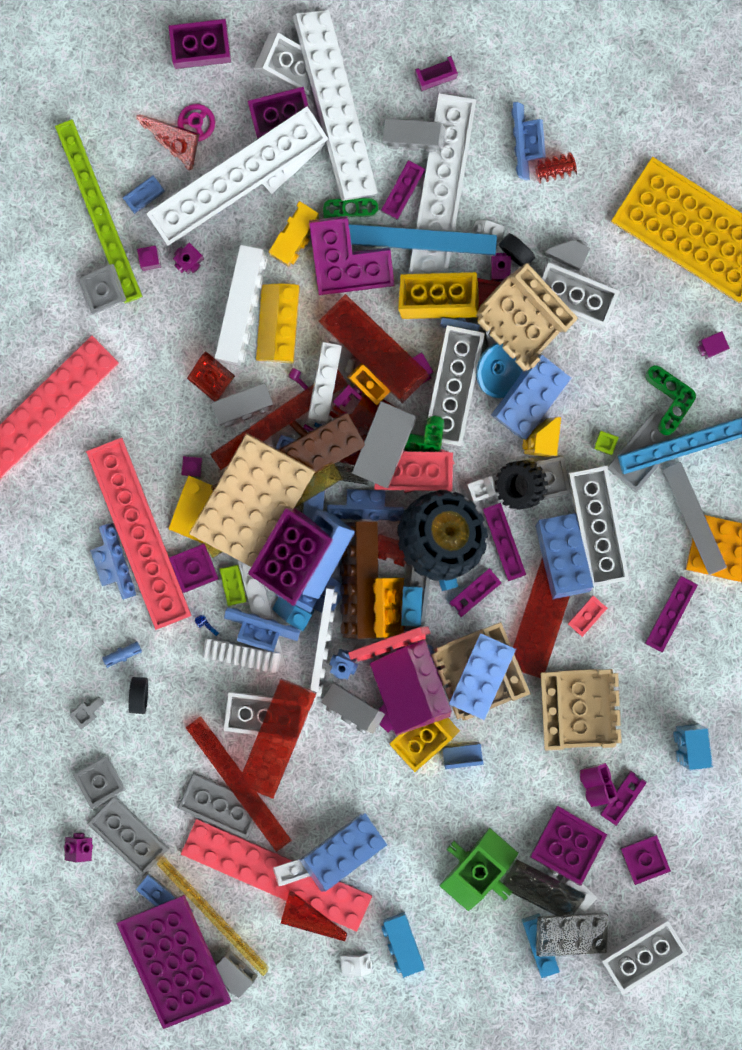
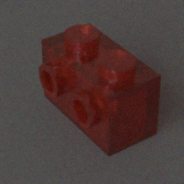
M379 534L378 558L385 561L387 558L393 559L394 564L404 567L407 563L403 559L405 558L403 551L399 550L398 540Z

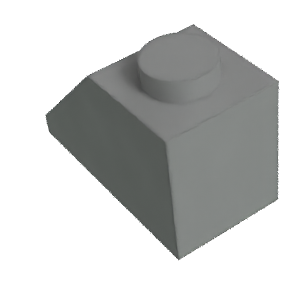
M572 240L547 249L545 256L580 271L590 248L582 240Z

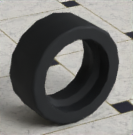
M511 233L507 234L499 243L501 250L507 256H511V260L520 267L526 263L530 264L535 259L534 253L528 246Z
M132 677L128 699L129 713L145 714L148 701V678Z

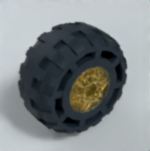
M448 490L429 492L413 501L400 518L402 519L397 528L399 550L403 551L405 556L403 559L408 565L411 564L414 567V571L419 575H425L430 580L447 581L458 578L476 567L481 561L482 555L485 554L487 548L485 540L488 538V531L483 523L485 519L482 513L479 514L476 510L477 506L471 500H466L462 494L458 492L451 493Z

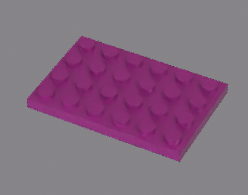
M185 895L116 923L163 1029L231 1002V998Z

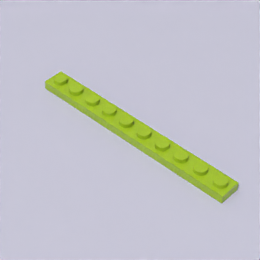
M71 119L58 124L55 128L108 263L115 266L127 300L124 303L127 304L143 297L74 120Z

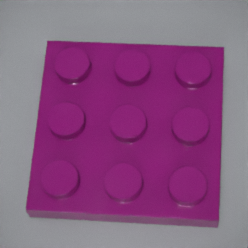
M556 806L530 858L573 883L582 886L608 834Z

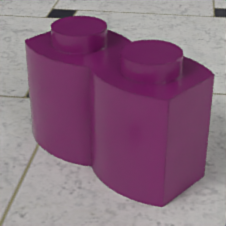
M606 763L589 766L580 770V781L586 788V799L591 807L610 804L617 800V792L611 781V773Z

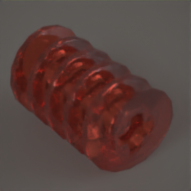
M571 152L567 153V158L564 154H560L559 160L557 156H553L552 162L548 157L545 158L544 163L541 159H538L535 166L539 184H541L542 178L549 182V176H552L554 181H556L557 174L560 175L561 179H564V173L571 177L572 171H574L577 176V166Z

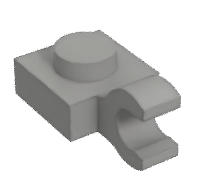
M98 698L89 706L84 702L69 716L82 730L97 717L94 712L105 703L101 698Z

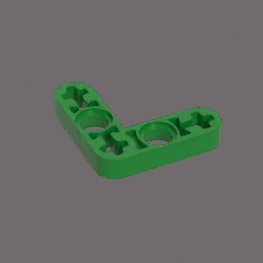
M371 198L344 201L341 199H330L323 205V219L342 216L372 217L378 212V203ZM362 202V207L372 203L375 209H372V212H368V209H362V213H359L358 203ZM339 203H343V214H339L340 209L334 210V213L326 210L330 204H333L334 207H340ZM348 203L355 204L356 211L354 213H348L345 210Z
M654 365L648 369L645 378L648 383L673 399V402L658 424V430L661 434L671 435L694 403L696 393L660 366ZM654 372L658 373L656 378L652 377ZM665 377L666 379L661 384L660 381ZM672 382L675 385V390H669L666 383ZM687 393L689 395L688 399L683 404L681 403V401L684 399L685 394ZM673 407L680 408L682 414L680 416L675 415ZM670 419L673 420L672 423H671L670 426H669L670 428H669V429H666V428H665L666 423H667Z
M429 416L426 422L425 436L410 434L404 451L440 452L444 430L443 418Z

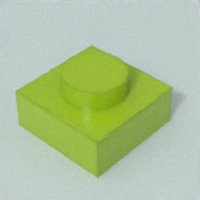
M600 431L594 449L612 456L619 437Z

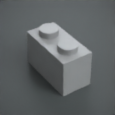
M230 949L215 964L227 990L238 998L254 983L258 976Z

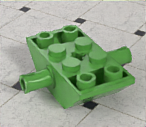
M491 828L483 834L470 851L466 852L455 840L451 843L455 849L450 845L447 847L446 850L455 856L459 862L439 886L467 911L477 905L490 890L496 892L504 901L508 899L507 895L510 896L513 891L507 888L500 879L508 871L519 853ZM477 867H478V868L483 867V868H482V870H483V873H482V874H481V873L475 874Z

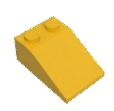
M188 476L169 530L200 543H205L190 535V531L213 492L211 486L213 485Z
M449 718L402 733L389 745L416 772L448 744L460 730Z

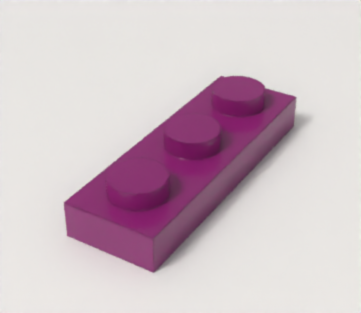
M408 160L381 212L398 221L425 169Z

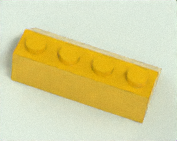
M477 272L400 274L398 310L402 319L477 317L479 307Z
M282 283L262 285L256 361L294 364L300 294L299 285Z

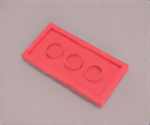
M403 451L389 487L385 488L375 483V490L452 491L453 452Z
M428 626L419 627L348 652L350 660L357 659V662L373 658L372 654L374 653L376 656L390 652L391 647L399 649L408 646V641L416 643L425 640V635L431 633Z

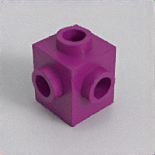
M190 242L184 248L182 246L178 248L173 258L176 262L174 266L181 273L185 271L188 275L191 272L195 273L200 268V263L204 260L203 255Z
M73 833V836L65 837L64 860L75 863L92 861V838L86 837L85 833Z

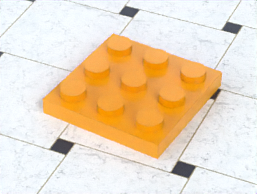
M705 515L727 568L713 573L711 576L742 582V523ZM692 538L685 570L709 575Z
M375 578L373 590L376 594V602L374 603V612L376 613L374 632L376 637H392L404 633L405 626H401L404 578Z

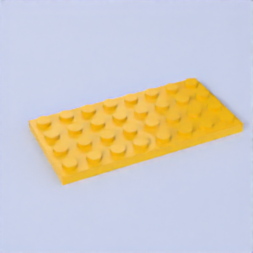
M652 156L611 220V223L740 304L742 302V213Z

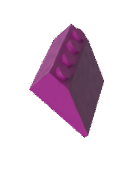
M285 508L250 568L248 575L295 606L333 539L314 521L296 508Z
M425 640L403 647L370 663L396 736L451 717V708Z

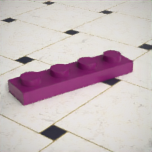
M501 503L482 509L507 580L511 581L525 576L526 572Z
M682 576L679 577L644 644L663 653L698 584Z

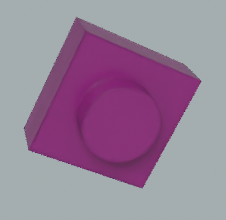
M183 456L181 475L201 477L203 458Z

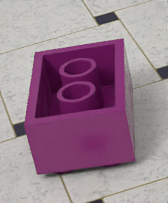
M226 19L168 25L172 62L175 69L232 63Z
M304 87L248 101L257 139L308 106Z

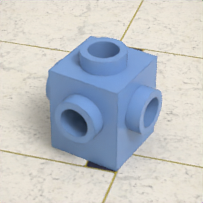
M339 649L337 655L333 654L329 665L332 666L330 673L336 678L348 680L350 674H355L358 664L355 663L356 659L350 660L348 654L350 651Z

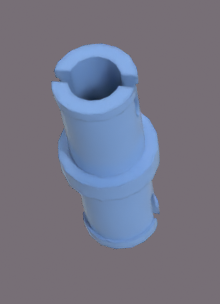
M138 641L127 647L118 648V651L102 657L106 668H109L121 661H127V658L142 653Z

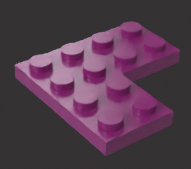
M348 216L309 220L319 295L395 286L390 248L352 252Z

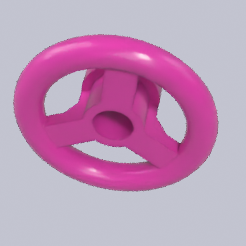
M191 104L180 112L177 121L178 129L181 135L190 141H203L213 133L215 117L208 107L202 104ZM191 110H202L200 114L194 112L191 113L188 116V118H184L185 115ZM208 115L210 125L208 130L203 133L201 126L203 125V119ZM195 119H198L199 123L196 125L193 124V121ZM183 124L196 129L198 136L187 133Z

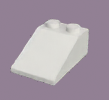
M279 33L269 34L254 69L269 78L295 89L304 87L305 93L310 95L312 87L301 46Z

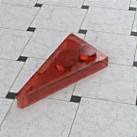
M141 114L137 115L136 119L145 129L148 128L155 135L154 138L164 148L168 149L175 158L178 157L186 165L185 168L187 170L193 169L199 133Z
M289 891L281 924L345 942L347 933L293 891Z

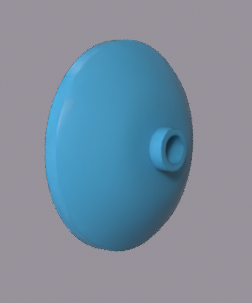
M498 343L487 348L480 357L476 369V378L479 387L485 394L494 398H504L523 370L515 362L516 357L512 359L502 348L503 344L499 345Z

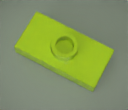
M239 565L220 568L227 605L231 606L247 602Z

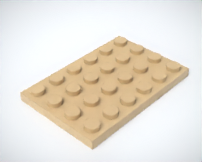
M246 433L193 525L190 535L252 567L285 508L294 509L315 470Z

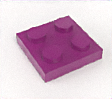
M205 544L169 557L182 593L219 579Z
M656 834L620 848L634 885L671 871Z

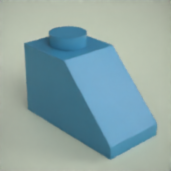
M278 597L272 608L285 622L301 631H304L315 611L312 609L311 613L296 605H291L281 597Z

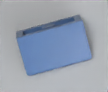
M481 744L442 748L445 769L484 765Z

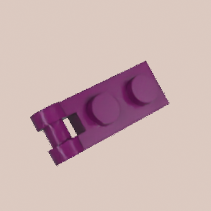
M489 568L453 598L449 604L451 607L454 606L458 611L457 614L462 617L502 582ZM463 598L468 602L465 607L460 602Z
M629 771L616 790L617 800L607 804L600 813L601 816L615 826L618 825L647 783L644 779L636 777L633 771ZM630 783L636 785L634 790L628 787Z

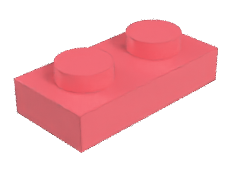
M592 595L568 622V625L583 637L608 608Z

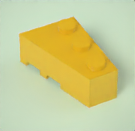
M301 201L297 203V210L293 216L288 218L287 225L279 233L268 252L270 256L287 267L297 262L300 256L298 252L301 248L305 249L310 241L308 238L311 234L309 220L320 219L318 212Z

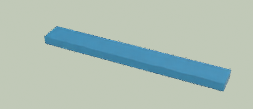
M349 224L351 245L496 255L497 235Z
M742 417L617 455L622 474L742 438Z

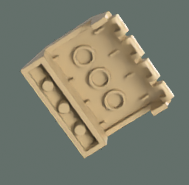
M528 263L506 277L481 304L476 315L479 318L477 322L486 331L490 330L489 335L499 345L503 344L502 348L512 359L516 357L515 362L523 371L534 368L540 361L538 358L539 354L560 332H566L578 319Z
M501 622L434 649L435 653L431 654L435 666H441L438 674L443 685L448 684L449 686L445 688L449 701L480 633L511 646ZM515 655L512 657L490 709L511 700L515 701L530 695ZM454 706L452 707L457 719L462 718L464 721L475 717Z
M613 669L564 670L541 673L545 751L599 746L610 748L616 747V743H622L621 729H616V726L621 725L620 710H615V706H620L619 690H614V687H619L618 673H613Z

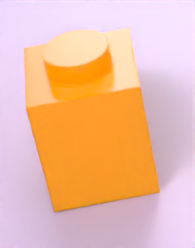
M360 364L347 377L376 405L390 393L364 364Z

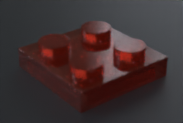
M205 351L187 379L215 402L222 397L235 375Z

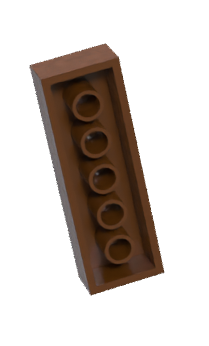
M378 521L344 522L355 532L342 555V565L340 566V575L342 576V584L340 586V593L342 595V604L340 606L342 623L340 630L343 638H379L376 637L374 632V623L376 622L374 603L376 602V594L373 590L375 578H378Z

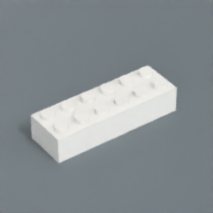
M240 245L215 359L218 362L239 367L241 363H245L247 352H245L244 348L245 344H249L251 333L248 331L249 325L253 326L255 314L253 308L258 306L259 296L257 290L262 288L263 277L261 272L262 269H266L268 261L263 249Z
M448 325L445 331L428 417L439 416L443 418L442 444L461 448L485 333Z
M604 466L567 474L574 513L577 515L593 586L629 580L608 467Z

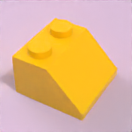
M561 417L548 418L534 428L528 438L523 440L522 448L524 454L543 457L557 456Z

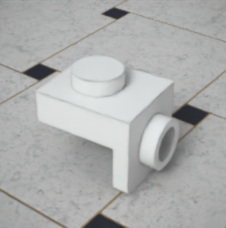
M488 220L475 221L472 233L497 235V245L501 242L504 226Z
M492 476L464 486L468 499L473 503L498 494L495 492L497 485H495Z
M369 953L340 956L342 976H364L371 973L372 961L370 960Z

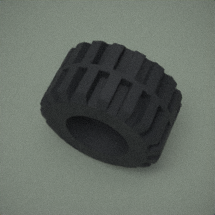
M528 460L514 461L503 466L500 469L501 472L496 475L498 480H495V485H497L495 492H499L498 499L503 500L502 504L505 506L509 505L510 509L516 510L538 505L539 501L545 498L543 494H546L548 490L545 489L548 481L544 479L547 476L546 473L541 472L543 470L541 466L536 467L537 463ZM519 474L527 481V491L524 495H521L515 486L516 478Z

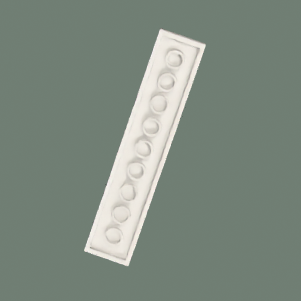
M326 10L297 13L293 16L322 129L329 139L326 141L341 200L374 196L378 192L330 12Z
M440 93L438 95L434 122H440L445 126L443 149L429 152L416 229L455 231L476 99ZM413 249L409 274L448 273L451 252Z
M307 106L146 214L166 244L170 245L329 139Z

